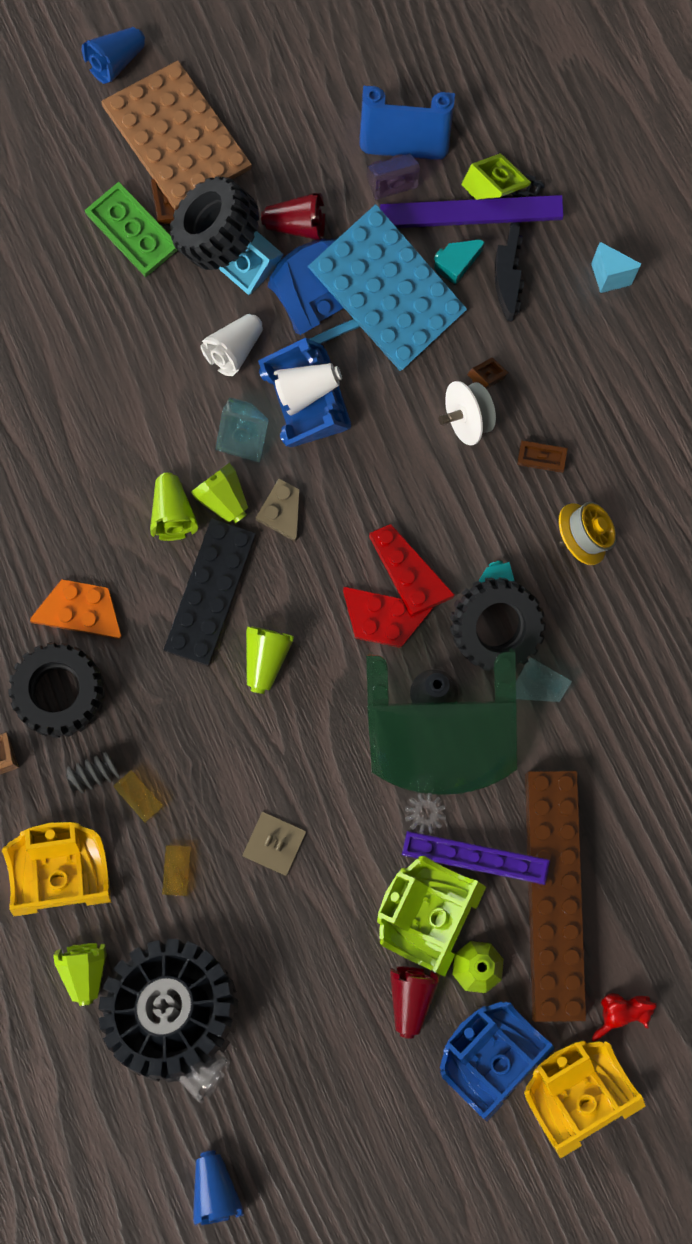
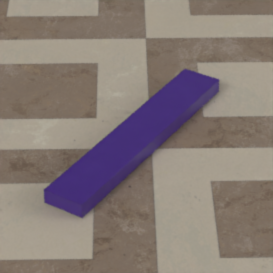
M409 831L406 833L402 855L419 859L420 856H426L436 863L546 885L551 862L548 859Z

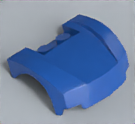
M338 238L314 240L295 248L277 263V267L270 276L268 288L277 295L283 304L297 334L301 335L319 325L320 321L344 308L307 267Z
M498 1002L480 1008L459 1025L444 1048L440 1072L442 1078L487 1122L504 1104L503 1101L555 1048L523 1018L511 1003Z

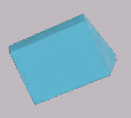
M602 242L599 243L591 263L600 293L632 285L641 266V263Z

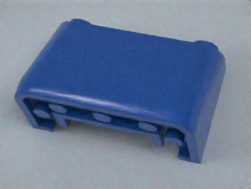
M363 86L359 140L361 150L367 154L434 160L444 158L449 151L455 93H438L432 98L431 108L386 105L385 93L382 89L375 86Z
M304 338L258 360L261 378L274 385L286 422V425L281 428L280 438L286 446H299L351 428L350 418L339 386L291 416L287 413L290 410L288 404L283 406L275 385V380L279 379V377L274 375V372L280 369L331 363L323 345Z

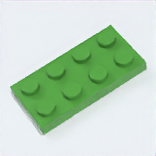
M120 182L85 209V214L145 277L178 251L173 245L171 236Z

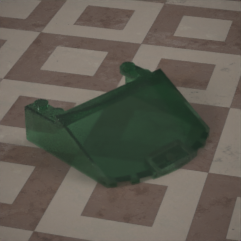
M514 648L509 649V652L500 653L495 659V701L389 704L387 662L383 657L373 655V652H368L366 655L367 710L372 773L406 790L426 794L448 795L485 788L499 782L517 770V702Z

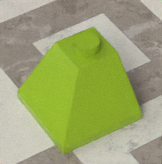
M500 153L472 163L461 185L475 199H486L505 196L528 187L531 182Z

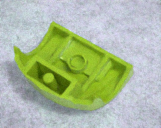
M420 856L410 866L402 868L396 874L385 892L377 919L378 924H380V944L390 951L445 977L455 956L451 952L471 907L477 908L486 886L474 879L453 872L426 856Z

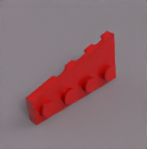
M391 524L369 534L370 540L411 617L454 598L451 590Z

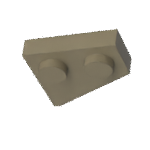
M278 479L256 516V521L296 541L299 489Z

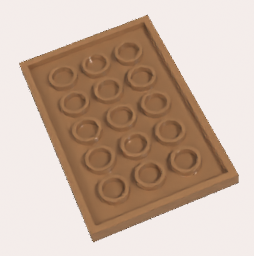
M179 61L102 100V106L148 173L156 181L171 206L175 209L179 208L180 201L184 200L187 196L186 193L190 189L196 188L195 185L198 183H204L205 179L215 177L234 179L251 169L252 164Z

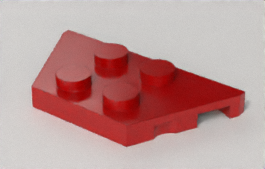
M343 587V595L355 639L402 648L426 616L432 611V608L411 617L403 600L400 598Z

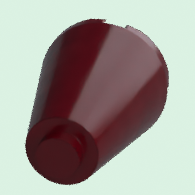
M313 193L267 206L265 211L261 213L262 225H265L267 230L321 240L325 233L326 222L325 213L322 214L320 207L324 206L322 194Z
M399 966L397 971L391 968L390 979L395 1030L400 1033L401 1037L412 1039L415 1035L420 1034L439 984L440 975L431 971L430 975L423 973L424 969L417 967Z

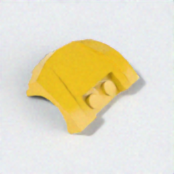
M72 822L47 823L20 832V836L10 841L2 849L9 873V906L13 916L38 913V909L84 902L87 906L111 902L109 875L103 843L98 833L92 829Z
M581 1041L556 1051L533 1071V1077L525 1090V1098L560 1159L582 1146L580 1141L617 1118L623 1116L626 1119L646 1107L643 1097L628 1079L613 1052L611 1044L608 1042L586 1043V1041Z

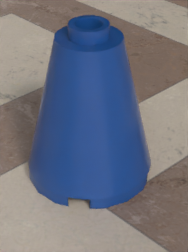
M131 27L88 40L82 45L85 63L87 61L90 62L92 68L89 70L101 83L112 82L145 47V36L141 30Z
M215 1151L200 1153L201 1158L196 1159L194 1226L200 1223L201 1225L227 1221L229 1216L235 1215L236 1218L243 1216V1207L220 1154L216 1155Z

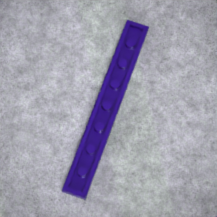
M562 195L380 204L381 211L396 228L563 220Z

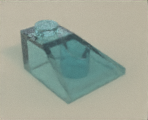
M229 397L222 411L215 450L260 462L269 419L252 403Z

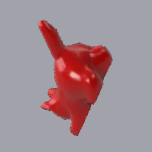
M609 993L601 1001L604 1025L595 1031L592 1041L596 1042L611 1031L612 1028L623 1027L633 1021L641 1022L648 1029L657 1004L650 1002V997L635 996L626 1001L619 994Z

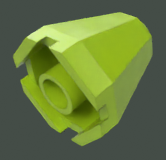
M230 462L191 491V494L197 501L227 522L234 520L237 523L247 515L245 510L248 508L236 471Z
M469 941L455 953L452 975L465 991L487 993L502 981L504 959L491 943ZM481 962L484 964L483 972L477 969L478 964Z
M97 943L72 945L67 947L66 953L62 954V949L56 950L54 953L55 966L72 1001L78 1002L81 1006L94 1003L93 1000L99 996L107 955L105 944H101L99 948H97Z

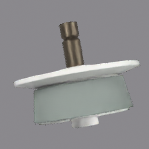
M460 381L452 382L446 391L447 414L439 416V423L441 425L451 423L456 435L462 442L467 445L477 444L481 439L482 433L491 432L495 426L496 413L492 398L486 388L480 383L475 382L467 386Z

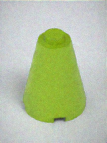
M167 472L161 474L155 481L150 531L153 537L158 535L159 540H181L186 538L185 534L190 531L192 535L196 533L198 523L178 476Z
M247 626V686L251 687L252 692L265 694V690H271L293 643L294 636L285 633L282 635L276 631Z

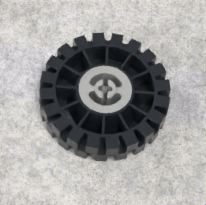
M167 939V944H163L160 940L147 943V950L144 951L138 947L129 953L131 960L128 963L121 960L116 965L114 970L118 975L115 979L107 978L103 987L108 992L107 997H100L98 1009L104 1013L103 1017L98 1018L100 1031L106 1034L103 1040L107 1048L114 1053L113 1056L121 1064L149 1080L160 1082V1079H164L167 1082L180 1081V1076H185L189 1079L200 1074L198 1068L205 1066L208 1069L217 1061L214 1055L218 1050L222 1053L225 1052L230 1044L226 1037L228 1033L234 1034L237 1021L233 1018L234 1013H239L238 999L233 994L237 991L233 980L228 977V972L222 964L198 945L188 941L184 944L179 939ZM176 994H179L182 1000L181 1012L177 1010L181 1008L180 1004L173 999ZM153 1012L161 1018L159 1024L154 1022Z

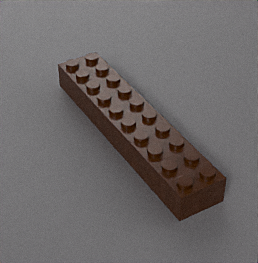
M577 771L527 772L525 774L527 855L551 861L546 885L528 882L532 1021H586Z

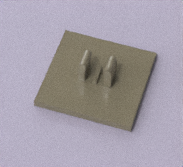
M262 812L242 856L287 876L306 831Z

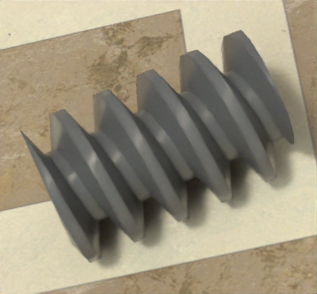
M106 752L103 753L102 761L97 755L94 756V764L86 759L85 768L76 763L75 772L70 767H67L66 777L75 797L76 789L82 794L85 793V785L93 790L95 789V781L99 786H103L104 778L109 783L113 782V774L120 779L113 758Z

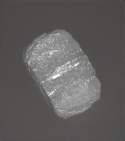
M419 793L417 795L419 803L413 798L409 800L410 804L415 808H405L406 812L413 813V815L407 816L405 820L415 821L410 827L412 830L417 825H420L419 834L424 833L426 826L429 834H432V824L438 829L442 827L436 819H446L445 815L438 814V812L446 809L444 805L436 806L441 799L437 797L434 802H431V793L427 794L426 800ZM423 807L427 808L426 811L430 809L432 812L428 816V820H424V816L421 818L419 815Z

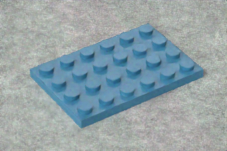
M376 204L307 266L399 371L403 370L467 310Z

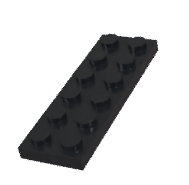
M211 518L164 646V652L209 667L256 533Z

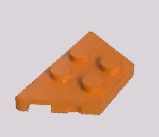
M62 579L30 618V622L115 639H121L122 637L111 594L106 587Z

